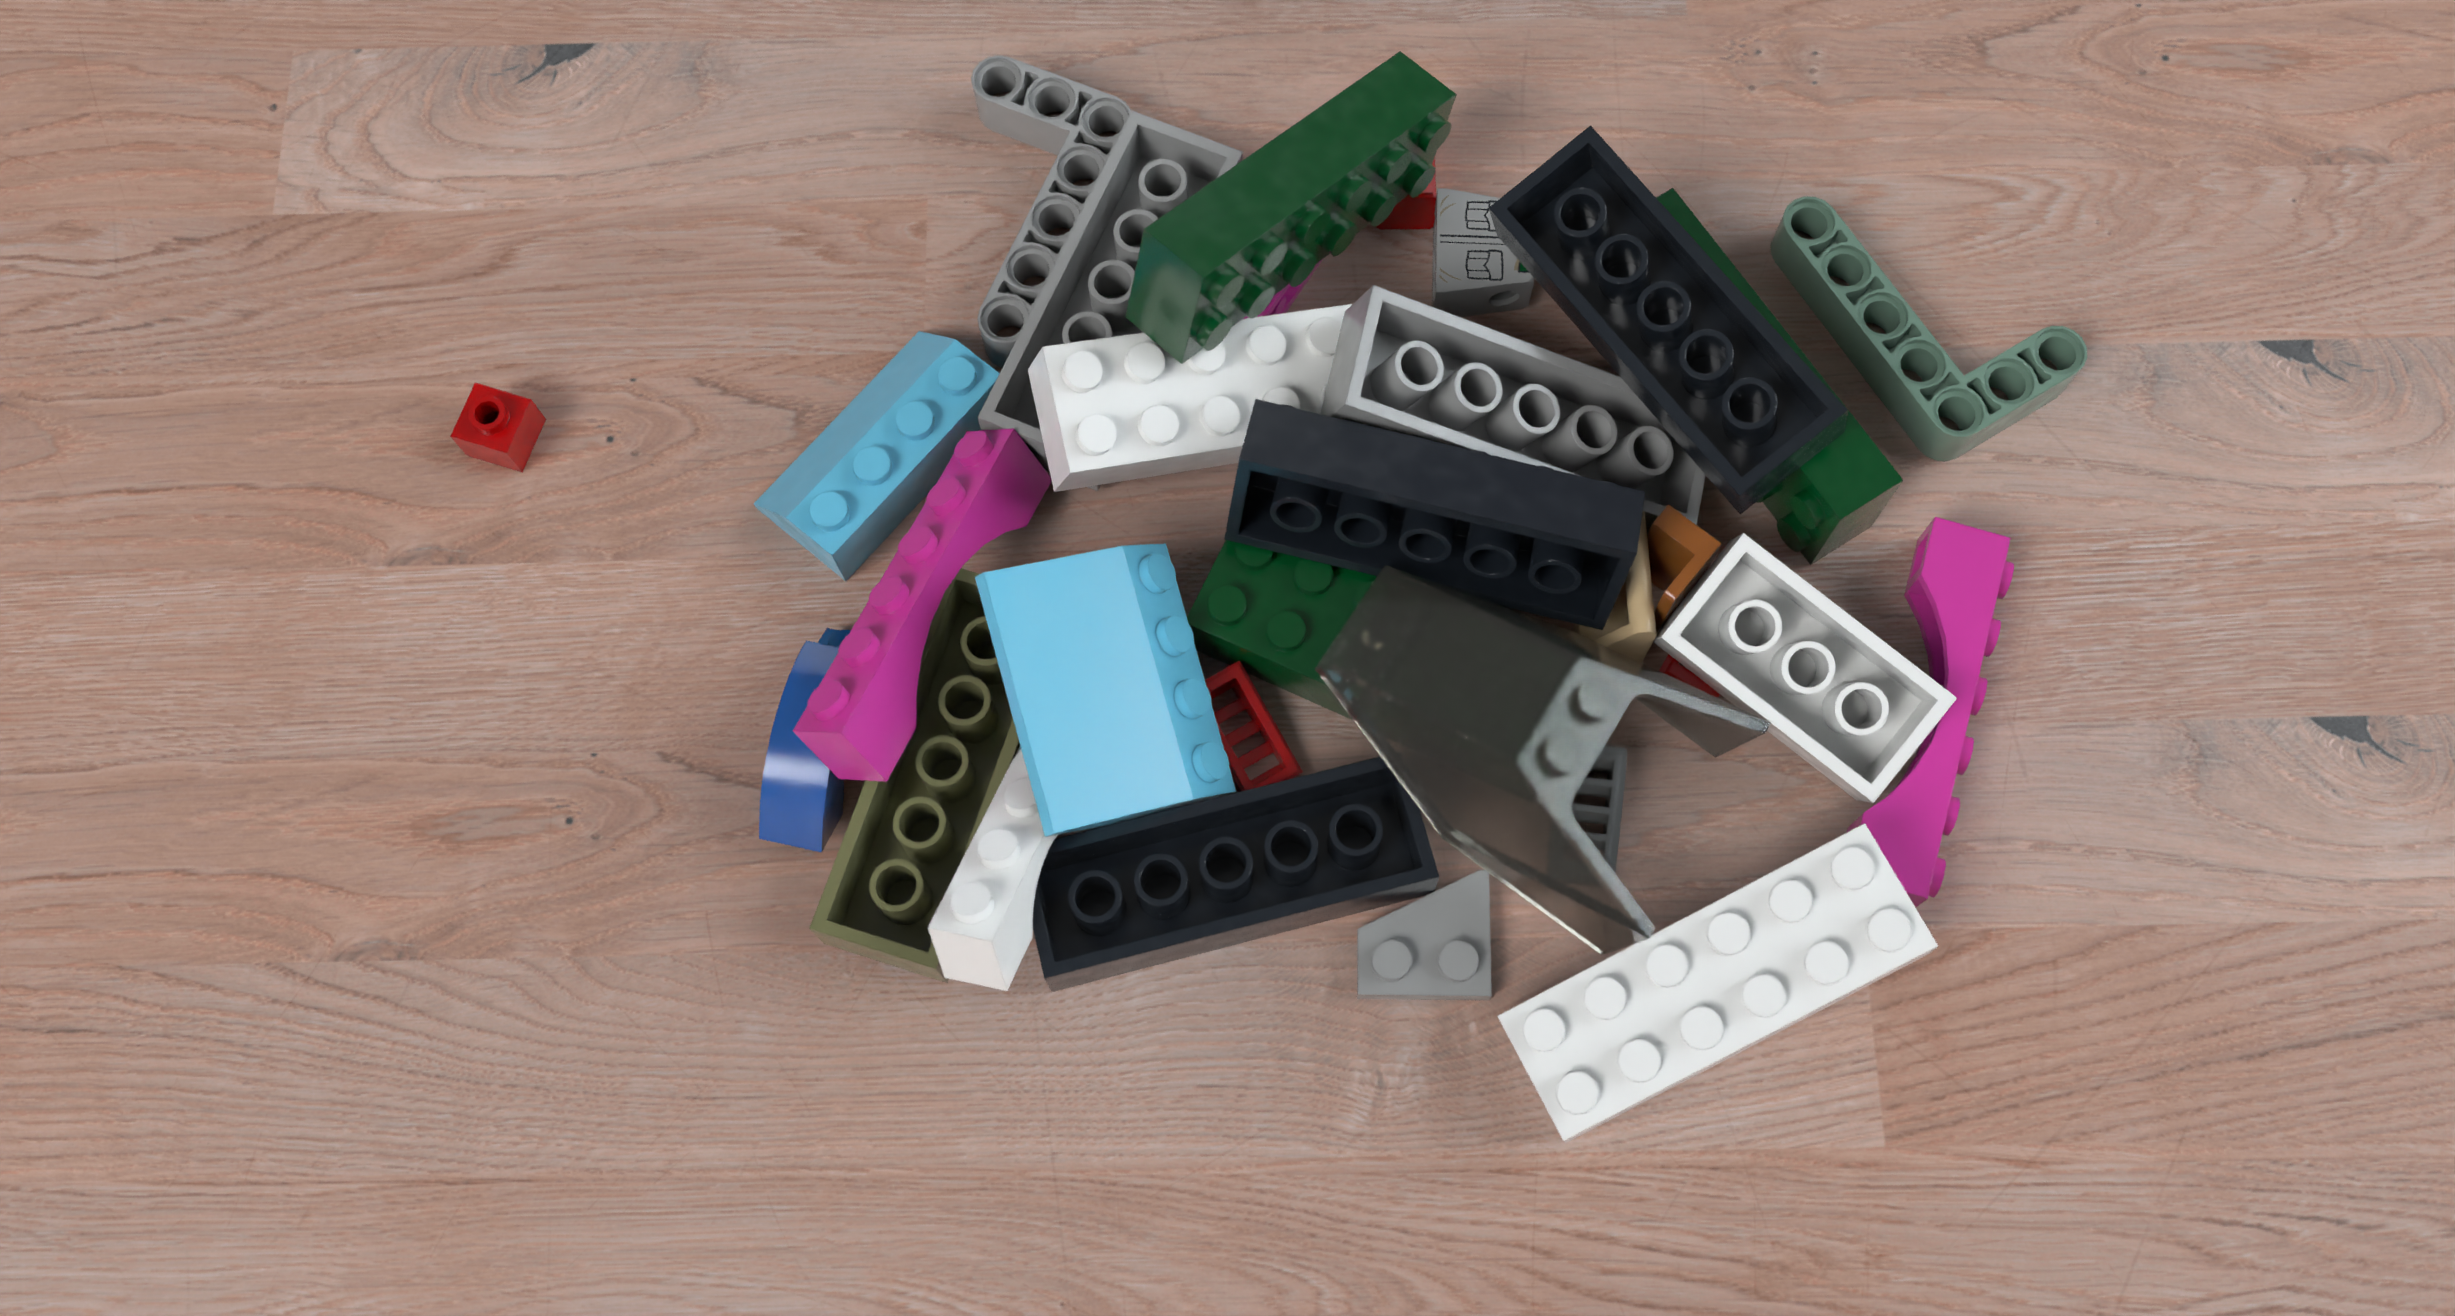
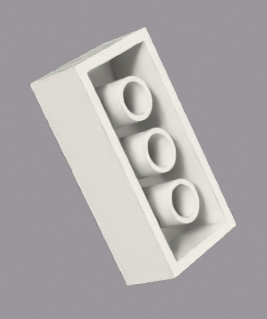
M1744 533L1729 541L1656 633L1657 636L1653 641L1858 801L1871 803L1876 801L1957 699L1952 693Z

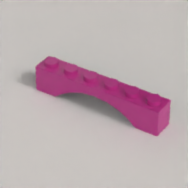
M1014 428L967 431L964 437L957 443L952 458L936 485L929 491L926 502L909 532L901 539L898 551L880 582L872 589L869 601L850 633L841 642L838 654L819 687L809 697L807 707L793 732L838 779L887 782L916 729V700L921 657L931 622L945 591L962 566L983 545L1005 532L1028 525L1051 483V477Z
M1934 517L1917 540L1904 596L1919 624L1928 655L1929 676L1957 697V699L1919 745L1915 758L1893 791L1886 798L1865 811L1847 828V832L1864 823L1866 824L1915 908L1927 900L1928 896L1935 897L1944 878L1946 860L1938 858L1942 835H1950L1958 817L1960 799L1952 796L1956 774H1964L1972 756L1974 739L1965 736L1970 714L1974 716L1978 714L1986 695L1988 681L1986 678L1979 677L1983 657H1989L1992 654L2000 634L2001 621L1993 618L1997 598L2003 599L2006 595L2014 572V563L2006 561L2011 538Z

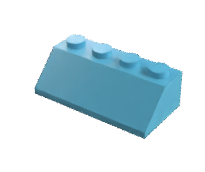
M918 331L754 503L755 507L844 581H847L925 498L932 487L936 485L954 454L955 446L964 437L966 432L981 431L978 415L1000 373L956 339Z

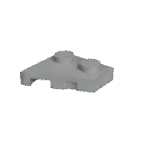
M1478 870L1358 928L1357 999L1490 1000L1492 990L1489 870Z

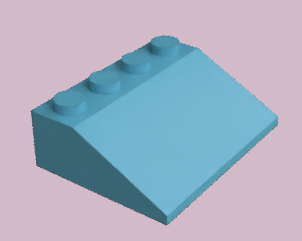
M1166 543L1112 547L984 572L975 576L1045 837L1111 825L1236 792L1229 768V759L1223 747L1211 704V695L1205 683L1194 644L1193 632L1188 623L1176 581V572Z

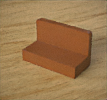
M1669 504L1652 523L1647 535L1651 582L1664 591L1654 611L1656 633L1709 568L1721 545L1719 541Z

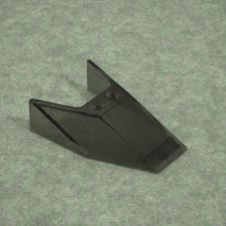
M1387 565L1380 570L1315 667L1317 673L1440 837L1601 955L1647 940L1656 928L1580 827L1572 813L1574 796L1634 698L1715 758L1765 734L1771 724L1762 718L1574 631Z

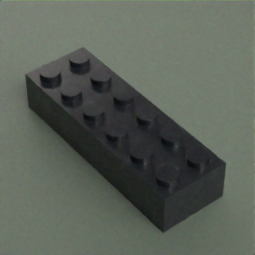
M1591 125L1489 207L1497 236L1740 515L1845 432L1848 413L1845 406Z
M1255 399L1239 457L1224 540L1603 630L1637 555L1645 491L1620 486L1613 482L1599 481L1557 471L1546 466H1536L1506 459L1483 451L1443 444L1424 439L1420 436L1360 424L1353 420H1343L1297 409L1290 405Z
M1403 750L1056 838L1042 865L1033 906V932L1044 979L1052 992L1415 899L1435 892L1439 873Z

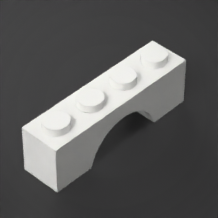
M1019 746L928 926L945 978L1008 991L1032 940L1033 906L1036 887L1045 857L1053 841L1058 836L1045 837L1021 746Z

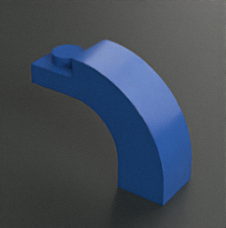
M827 628L818 643L806 640L794 662L779 702L766 754L760 797L759 839L822 853L843 815L844 779H838L793 730L807 707L809 697L819 687L838 654L841 642L851 630Z

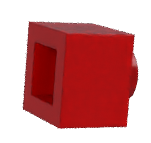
M475 382L450 437L469 457L523 472L546 418L532 399Z

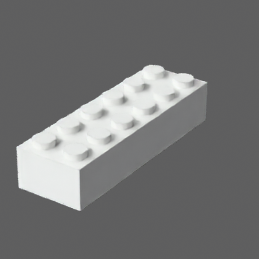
M1352 304L1242 319L1231 327L1227 336L1217 347L1210 351H1206L1203 348L1183 364L1178 362L1145 333L1043 346L1028 368V374L1054 492L1238 463L1255 399L1290 405L1297 409L1320 414L1344 313Z
M1864 823L1498 1015V1018L1563 1141L1567 1143L1931 953L1938 945Z

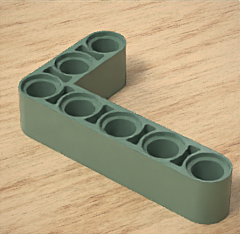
M1804 196L1793 200L1786 207L1770 244L1771 255L1777 266L1918 450L1926 457L1935 461H1950L1962 456L2055 400L2064 392L2083 368L2088 357L2086 344L2082 337L2074 330L2064 326H2050L2036 332L1968 374L1963 375L1834 208L1820 198ZM1794 231L1805 232L1814 240L1801 238ZM1830 277L1841 278L1844 281H1846L1849 284V286L1838 285L1834 283L1830 279ZM1865 323L1879 325L1886 334L1872 331ZM2040 358L2051 361L2058 370L2048 368L2042 363ZM1902 370L1915 372L1921 377L1923 382L1909 379ZM1990 388L2003 391L2009 400L1998 398L1992 393ZM1939 417L1953 420L1958 425L1960 431L1947 428L1941 423Z

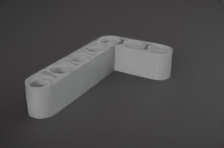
M997 55L979 62L972 73L971 81L980 120L985 127L996 133L1058 155L988 291L977 317L986 355L992 363L1003 368L1131 113V109L1125 101L1116 96L1019 60ZM1001 92H1008V93H1009V94H1007V95H1005V96H1002V97H994V96H993V95H995V94H997V93H1001ZM1051 112H1063V114L1056 117L1045 116ZM1107 131L1117 132L1116 135L1111 137L1098 136ZM1082 179L1094 181L1086 186L1073 185V183ZM1063 227L1070 229L1069 232L1059 236L1047 234L1054 228ZM1038 276L1045 278L1044 282L1036 286L1022 284L1023 281L1030 277ZM1015 326L1021 328L1017 334L1011 337H999L996 335L1004 327Z

